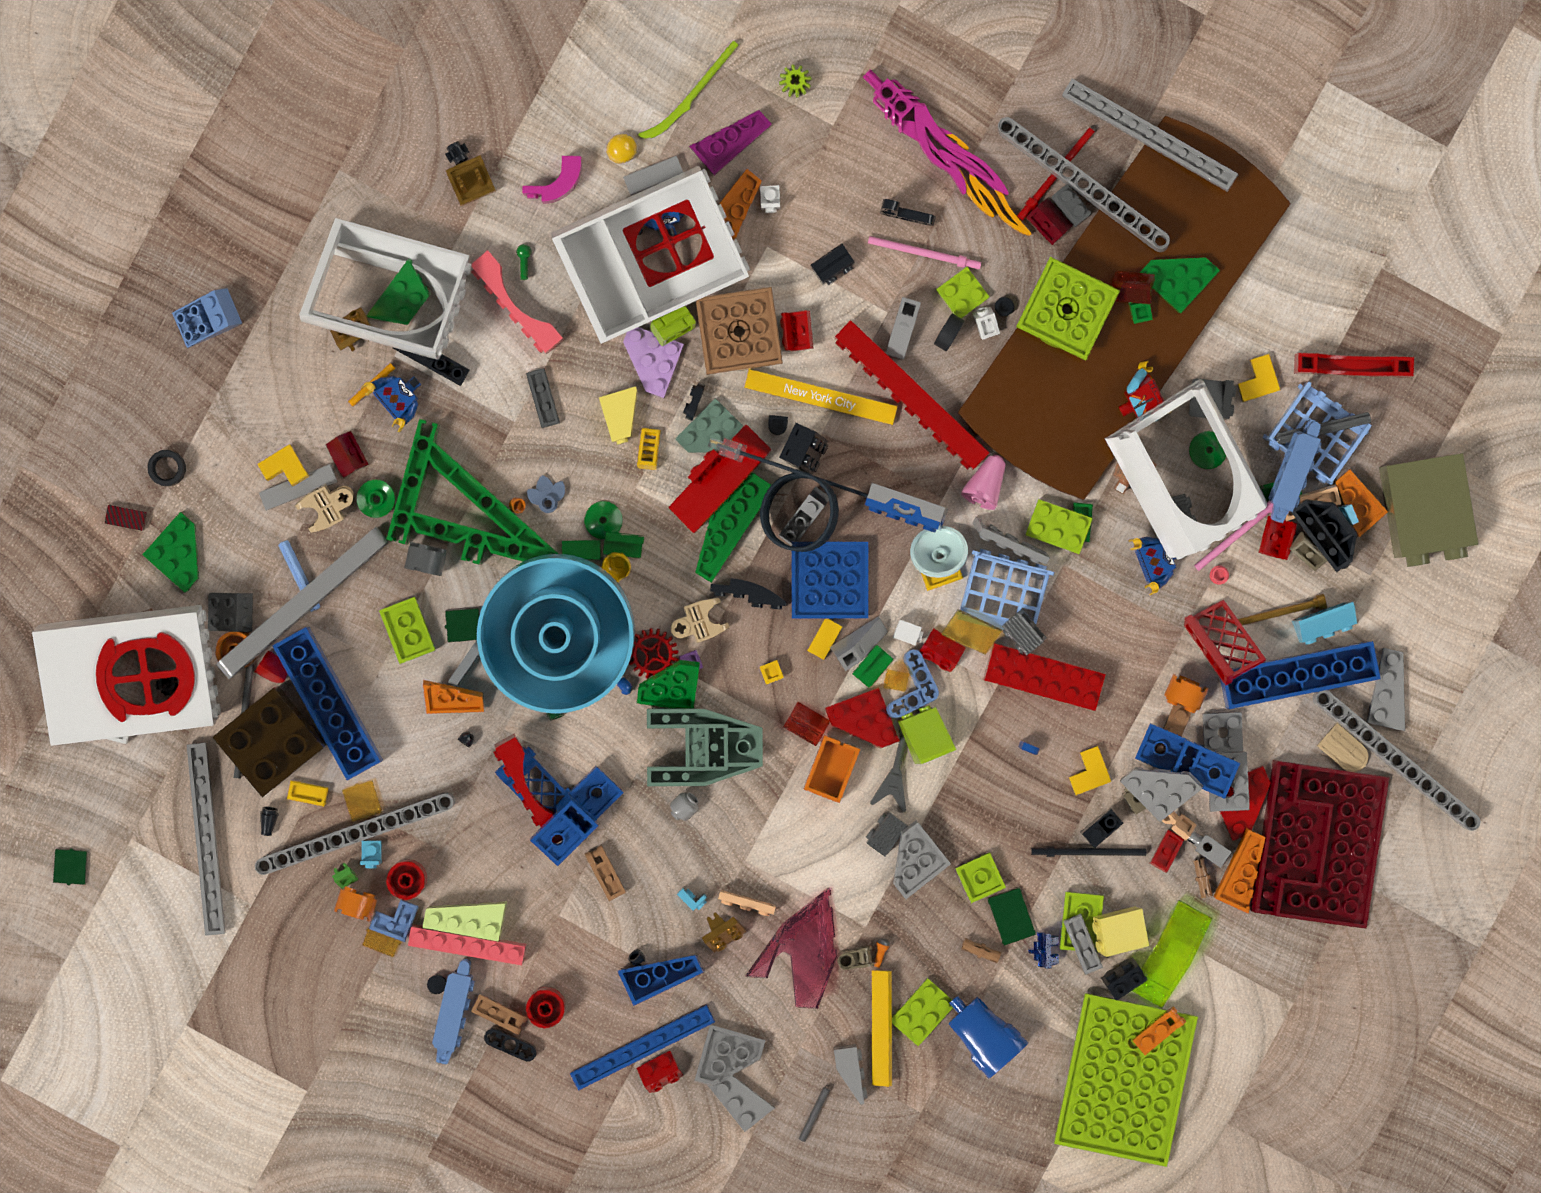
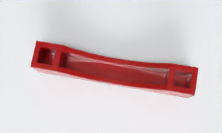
M1297 353L1294 355V374L1410 378L1414 376V357Z
M514 733L494 744L496 750L493 753L498 761H503L505 765L503 770L508 778L512 777L515 783L512 786L517 794H522L524 799L521 801L526 810L530 809L533 813L531 818L535 826L540 825L542 827L556 812L543 806L530 792L523 774L525 752ZM555 835L552 838V842L556 844L563 840L561 835Z

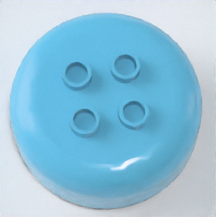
M549 554L534 557L509 570L499 579L487 596L482 606L477 626V645L480 659L495 686L519 705L545 713L573 712L588 707L606 696L616 686L626 671L635 639L632 609L627 596L617 581L598 565L583 558L565 554Z

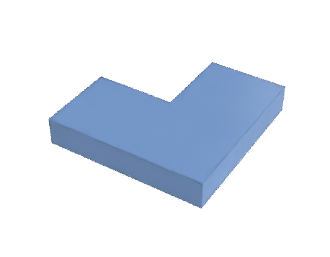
M400 900L394 917L376 911L369 929L406 942L419 906Z

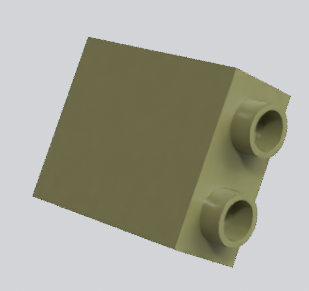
M1463 453L1379 467L1385 507L1388 511L1387 519L1394 558L1406 557L1407 567L1429 564V553L1444 551L1445 561L1468 557V546L1479 545Z

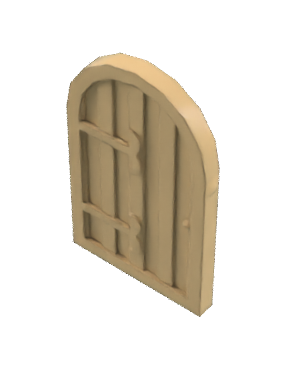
M1338 723L1331 728L1317 745L1318 748L1346 771H1360L1368 762L1367 749Z

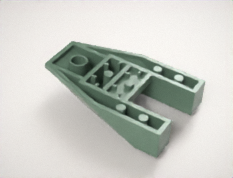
M647 708V729L685 728L686 765L647 766V786H707L763 766L762 727L707 709Z

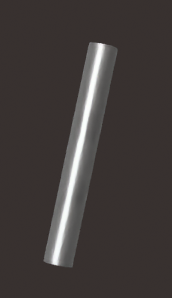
M822 1088L798 1138L799 1140L806 1142L830 1092L829 1089Z

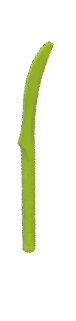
M732 41L680 105L661 123L639 133L638 136L645 139L654 138L666 131L682 114L689 111L693 100L699 92H701L739 45Z

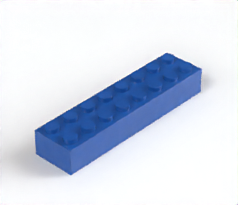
M305 627L274 644L273 648L346 780H350L384 761L310 627Z
M1366 641L1265 661L1234 678L1232 683L1225 685L1221 678L1220 682L1226 709H1234L1379 680L1381 678L1373 641ZM1242 666L1232 668V670L1235 672L1241 669Z

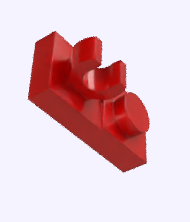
M1167 830L1150 864L1167 873L1184 839Z

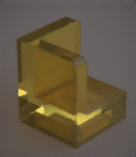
M886 669L883 688L905 692L910 673Z

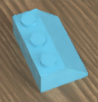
M1343 602L1293 620L1292 623L1299 642H1305L1308 645L1317 642L1316 638L1323 636L1325 639L1334 636V632L1340 629L1342 632L1353 629L1352 625L1357 624L1354 603Z

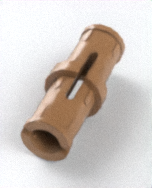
M1199 858L1201 866H1199L1198 859L1193 860L1197 875L1195 880L1199 884L1200 897L1206 898L1205 889L1207 896L1211 897L1213 896L1209 882L1211 878L1210 874L1207 873L1205 858Z
M965 938L961 950L975 954L977 958L982 957L996 964L1001 956L1000 951L986 947V944H979Z

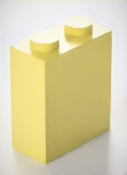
M1134 906L1093 917L1094 923H1092V928L1097 936L1096 948L1101 955L1108 957L1149 946L1142 908Z

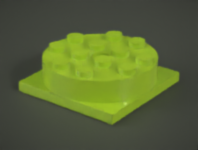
M1050 257L1016 327L1040 338L1050 346L1060 348L1086 361L1120 290ZM1069 305L1072 309L1071 314L1064 315L1062 306Z

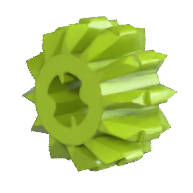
M792 64V71L786 67L784 68L786 74H780V78L784 80L779 81V85L784 86L782 89L783 93L789 90V97L795 92L796 98H799V91L805 95L806 90L804 88L810 89L811 87L806 82H810L812 78L809 76L805 77L809 73L808 70L801 72L802 65L798 67V70H795V65ZM793 77H795V79L799 78L798 85H795V83L794 85L791 84Z

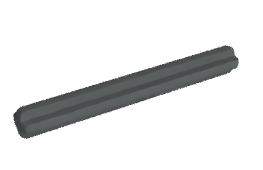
M1366 412L1319 423L1321 427L1318 435L1371 423V416ZM1304 427L1277 433L1276 439L1278 444L1289 443L1293 433L1298 430L1303 432Z

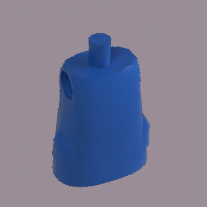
M957 995L949 1003L958 1014L948 1024L970 1051L972 1062H974L979 1070H982L988 1079L1001 1070L1029 1043L1012 1024L1006 1023L995 1015L979 997H976L966 1005Z

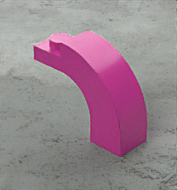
M562 156L561 173L557 180L546 186H523V195L527 196V199H538V196H542L541 201L543 204L554 203L565 198L574 190L579 182L582 172V157Z

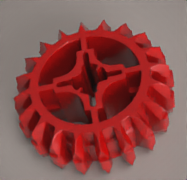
M649 628L648 635L645 630L641 631L643 637H640L639 634L635 635L638 641H634L635 646L630 657H633L634 661H630L629 665L636 664L633 671L635 672L640 669L641 671L638 675L640 677L645 672L647 673L646 679H649L650 674L654 676L673 665L671 663L672 660L678 661V658L673 657V654H678L679 651H673L672 647L677 646V643H669L673 637L671 636L666 639V631L662 636L659 635L660 629L656 630V634H653V629ZM648 638L658 639L653 647L641 644ZM663 642L669 651L668 659L660 654V647ZM658 645L656 649L658 657H653L648 663V651L644 650V648L652 651ZM638 649L646 655L643 666L637 658ZM652 661H659L665 664L657 670L648 669Z

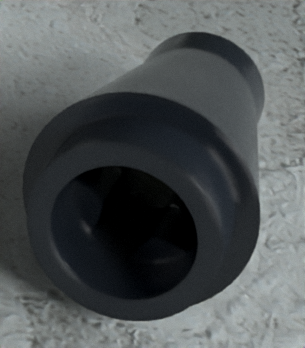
M262 807V811H260L261 835L272 836L279 816L277 808Z

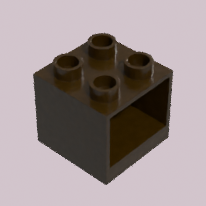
M279 686L273 687L212 737L262 798L327 745Z

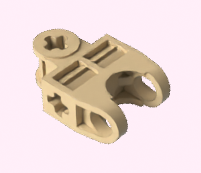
M325 483L305 495L295 504L297 510L305 507L313 508L317 511L318 519L308 527L310 533L317 532L344 520L345 516L341 510L352 503L354 492L349 486L345 485L330 492ZM341 493L344 495L348 494L347 500L344 498L340 499Z
M720 598L702 600L685 606L684 609L687 616L672 623V634L677 638H684L694 634L696 642L699 643L715 637L730 628L729 623L722 625L714 624L708 618V613L713 608V605L721 603ZM692 607L695 608L697 617H698V619H699L698 621H697V619H696V616H695V614H694V611H693V608H692ZM678 623L686 626L683 634L675 631ZM699 623H700V625H701V627H702V630H703V633H704V636H705V637L702 636L700 627H699V625H698Z

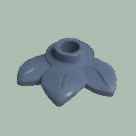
M542 475L537 481L536 489L527 490V496L531 503L539 505L541 511L552 513L556 510L558 501L564 497L565 485L563 481L553 485L547 477ZM546 500H550L552 502V505L550 507L545 506Z

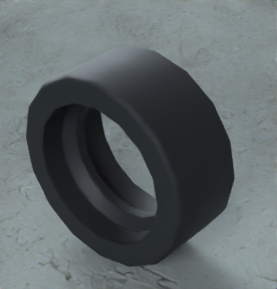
M952 313L937 336L934 345L947 352L965 320Z
M160 450L149 459L147 470L150 478L156 484L174 486L184 478L186 464L183 457L171 450ZM163 457L173 458L178 465L177 474L171 479H162L156 473V464Z

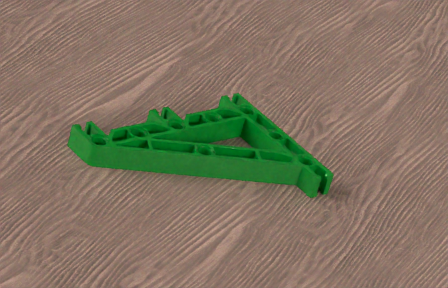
M419 419L386 540L396 542V538H393L397 526L404 528L403 540L399 539L398 543L405 545L408 544L412 526L416 533L459 544L466 540L461 560L470 562V558H467L472 546L479 549L477 560L472 562L478 565L482 563L486 545L493 554L522 562L542 555L559 554L435 442L439 424L432 423L433 429L428 438L422 436L423 426L427 421ZM421 440L428 442L427 449L420 450L419 442ZM429 463L511 538L416 513ZM411 477L418 479L417 486L410 487L408 482ZM485 497L492 499V505L488 508L482 504ZM404 513L407 515L408 521L402 525L398 518ZM438 524H443L445 527V531L441 535L435 531ZM475 534L482 536V542L478 545L472 541ZM512 544L519 546V552L516 555H512L509 551V547Z

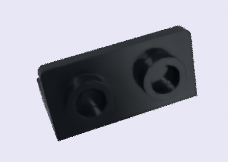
M1133 957L1124 960L1118 967L1107 971L1101 977V980L1115 1000H1119L1148 980Z

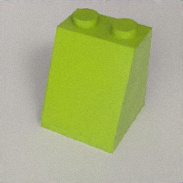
M930 705L919 709L920 713L913 715L910 712L902 716V720L898 721L914 764L921 765L956 751V747L936 707L931 708Z

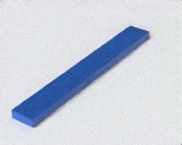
M706 1004L570 1072V1075L579 1091L715 1023V1019Z

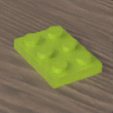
M1038 499L1025 535L1080 555L1093 518Z
M416 597L379 610L399 664L436 651Z
M1065 891L1059 949L1075 951L1063 921L1081 914L1097 951V936L1093 931L1092 923H1094V916L1102 915L1104 895Z
M927 977L893 1015L892 1024L919 1046L952 1010L953 1007L949 1004L952 999Z

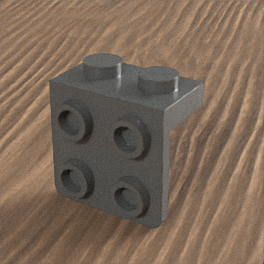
M1198 378L1193 379V380H1192V383H1194L1195 381H1197V380H1199V379H1198ZM1202 379L1223 419L1229 420L1230 416H1233L1234 405H1231L1232 397L1236 395L1234 381ZM1194 396L1190 399L1189 415L1191 417L1206 418Z
M209 593V631L252 632L253 593Z

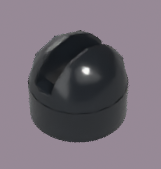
M466 731L457 740L470 748L474 742V736Z
M636 949L631 952L628 960L634 966H641V963L645 962V955L641 950Z

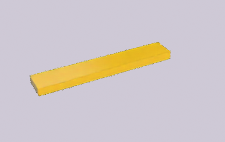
M872 970V1085L890 1087L892 1086V971Z

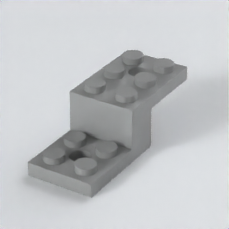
M1242 713L1202 714L1204 747L1240 763L1231 784L1234 789L1232 796L1224 799L1209 792L1210 812L1249 810L1247 752L1243 751ZM1221 727H1225L1228 730V734L1224 738L1218 736V729ZM1218 768L1210 769L1209 776L1213 779L1218 778L1220 770Z

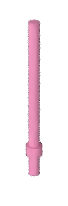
M869 236L868 244L954 263L962 268L966 266L980 270L981 262L967 259L966 256H953Z
M1270 500L1267 502V507L1259 512L1255 519L1243 524L1242 527L1194 565L1195 568L1200 571L1266 515L1272 513L1273 504Z

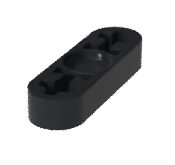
M490 1028L484 1035V1041L487 1045L523 1061L530 1062L537 1055V1049L533 1044L500 1029ZM495 1032L496 1037L499 1039L502 1038V1035L505 1036L502 1046L498 1045L500 1043L499 1040L495 1039L491 1042L488 1034ZM509 1039L514 1040L516 1043V1047L513 1050H509L505 1046V1042ZM520 1043L523 1044L521 1048L524 1050L531 1048L533 1055L526 1057L525 1052L521 1050L519 1054L516 1053Z

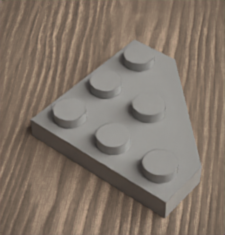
M1134 767L1120 780L1159 822L1203 788V785L1190 772L1186 771L1179 773L1163 769L1144 770L1141 767Z
M917 820L901 831L893 884L905 899L909 898L951 865Z
M710 1025L694 1081L714 1086L761 1059L765 1040Z

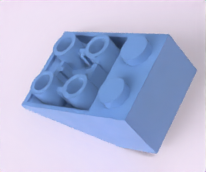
M228 288L213 290L172 312L187 348L242 324Z

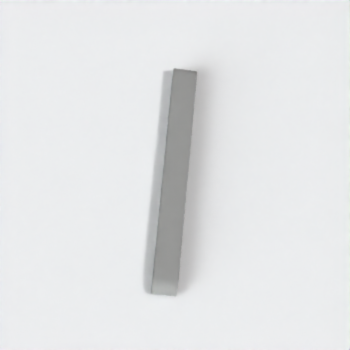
M1009 117L1002 118L999 121L998 132L1001 137L1063 183L1069 184L1071 189L1155 251L1163 252L1168 248L1170 238L1167 233ZM1004 124L1012 126V129L1008 132L1003 131L1001 128ZM1024 135L1027 137V141L1019 143L1017 137ZM1034 147H1041L1043 151L1040 154H1034L1032 149ZM1050 158H1055L1058 160V163L1051 166L1047 161ZM1070 169L1073 171V175L1065 177L1063 171ZM1080 181H1087L1089 186L1082 189L1078 186V183ZM1096 192H1101L1104 194V198L1096 200L1093 195ZM1116 203L1120 208L1118 211L1113 212L1109 209V205ZM1126 215H1132L1135 217V221L1127 223L1124 218ZM1147 226L1150 228V233L1144 235L1140 232V228ZM1157 238H1164L1166 244L1158 246L1155 240Z
M377 527L372 529L232 649L216 665L228 679H231L386 546L389 540H386L387 538Z
M1327 690L1314 692L1312 699L1316 706L1457 824L1470 831L1479 828L1480 818L1332 693ZM1322 693L1327 696V700L1323 704L1318 700L1319 695ZM1339 705L1342 709L1341 714L1335 716L1333 709ZM1351 718L1356 720L1354 728L1348 726V721ZM1366 730H1369L1371 733V737L1369 740L1365 741L1363 739V733ZM1383 742L1386 746L1385 751L1379 753L1377 747ZM1395 755L1400 757V762L1397 765H1394L1392 762V758ZM1410 767H1413L1415 770V774L1412 777L1407 775V770ZM1427 779L1430 785L1424 790L1422 782ZM1439 792L1444 793V799L1441 802H1438L1436 799ZM1454 804L1459 806V811L1456 814L1451 812ZM1472 816L1474 822L1468 827L1466 819Z
M448 792L266 855L256 861L255 870L261 875H266L448 811L455 805V797ZM446 796L450 799V806L445 807L442 805V797ZM425 803L432 805L431 813H426L423 810ZM407 809L414 812L413 819L406 818L405 811ZM388 816L395 817V826L387 823ZM370 822H375L378 825L377 832L370 831ZM354 828L360 832V837L357 839L351 836V830ZM334 835H339L342 838L340 845H336L333 842ZM317 841L323 843V851L316 850L315 843ZM298 848L305 850L306 855L304 858L297 855ZM280 854L286 855L288 859L286 864L280 863ZM262 861H267L269 863L268 870H263L261 868Z

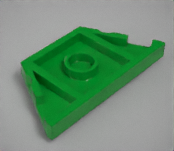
M408 258L366 315L367 317L408 325L422 307L430 293L427 287L423 285L422 278L414 269L410 258Z

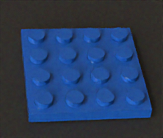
M792 542V546L803 547L813 542ZM826 542L813 551H792V619L868 618V542Z

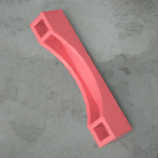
M488 250L472 263L471 267L473 270L471 273L477 280L482 278L486 283L483 287L490 295L494 293L498 297L496 302L502 309L507 308L511 312L508 316L515 324L519 322L523 326L521 331L527 338L532 337L536 341L533 345L540 353L544 351L548 354L564 340L551 323L533 319L514 305L504 286L502 266Z
M416 924L411 926L408 946L521 966L524 963L527 944L508 940L493 941L427 929Z

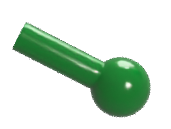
M521 244L516 250L517 256L520 258V279L528 280V258L531 256L532 250L527 244Z

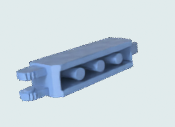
M1309 419L1303 432L1298 430L1293 433L1268 497L1273 504L1270 518L1274 521L1283 523L1289 511L1293 512L1294 507L1297 508L1300 502L1299 494L1301 489L1304 490L1307 484V474L1313 469L1314 456L1318 454L1321 448V439L1318 438L1321 424L1314 419Z
M462 959L459 962L457 971L451 972L447 978L432 1042L433 1046L437 1048L436 1062L448 1064L452 1052L456 1050V1047L460 1048L462 1037L459 1036L460 1029H464L466 1018L463 1016L465 1010H469L471 999H468L469 991L473 992L475 981L472 980L473 975L469 974L471 969L469 959Z

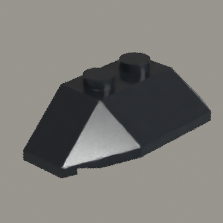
M1306 499L1297 508H1294L1291 513L1336 573L1353 561L1357 532L1334 502Z

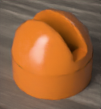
M513 498L510 500L509 508L512 512L519 514L525 510L526 503L523 499Z

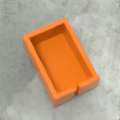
M824 734L803 789L840 803L860 748L845 742L843 745H840V740Z

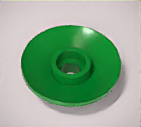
M1204 431L1192 439L1189 446V455L1196 466L1202 469H1214L1220 466L1226 459V454L1214 432ZM1208 446L1212 447L1213 449L1212 453L1210 454L1206 452V448Z
M370 480L364 483L358 490L357 505L366 516L371 518L384 517L393 509L395 494L391 486L386 482ZM376 495L380 497L378 503H375L373 500Z
M600 501L588 508L584 522L587 531L593 537L604 539L605 531H620L623 517L616 505L611 502ZM602 516L606 517L607 522L605 524L600 523V518Z

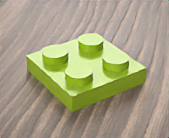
M965 267L936 289L953 314L961 319L990 298L968 267Z
M990 852L955 868L971 903L1006 888Z

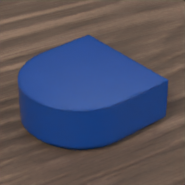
M1020 741L1018 746L1020 749L1034 755H1038L1040 748Z

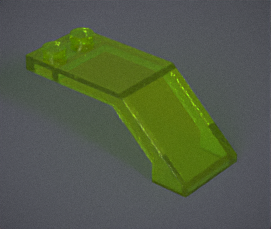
M1178 900L1169 914V919L1156 946L1141 967L1148 980L1132 990V992L1163 1008L1190 967L1212 921V917Z

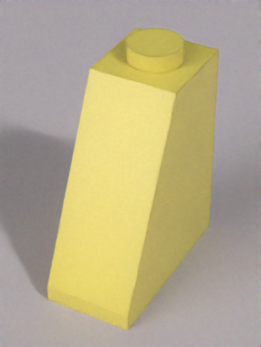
M636 387L599 397L613 443L617 442V445L628 442L627 438L632 436L638 392Z

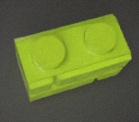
M683 306L652 320L650 329L663 347L695 329L696 321L689 313L687 307Z

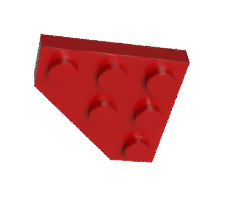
M879 688L825 708L832 727L843 730L863 741L865 740L880 749L900 741L892 720L887 714V707Z
M1264 766L1248 771L1249 810L1219 811L1232 841L1242 838L1246 828L1253 829L1271 784ZM1230 786L1226 797L1233 795L1234 789L1232 786Z

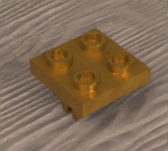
M481 155L445 170L461 206L496 192Z
M361 307L352 310L347 316L343 317L347 320L371 326ZM330 330L340 351L346 347H349L352 352L356 350L353 343L361 338Z
M716 912L713 913L714 920L707 917L711 932L703 936L702 939L714 953L724 950L730 942L741 939L746 932L743 925L735 917L726 922Z

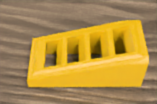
M641 429L637 467L639 469L657 470L661 430ZM645 435L656 436V439H646ZM644 443L655 444V447L644 446ZM643 451L654 452V455L643 454ZM643 459L653 460V462L642 461V460H643Z

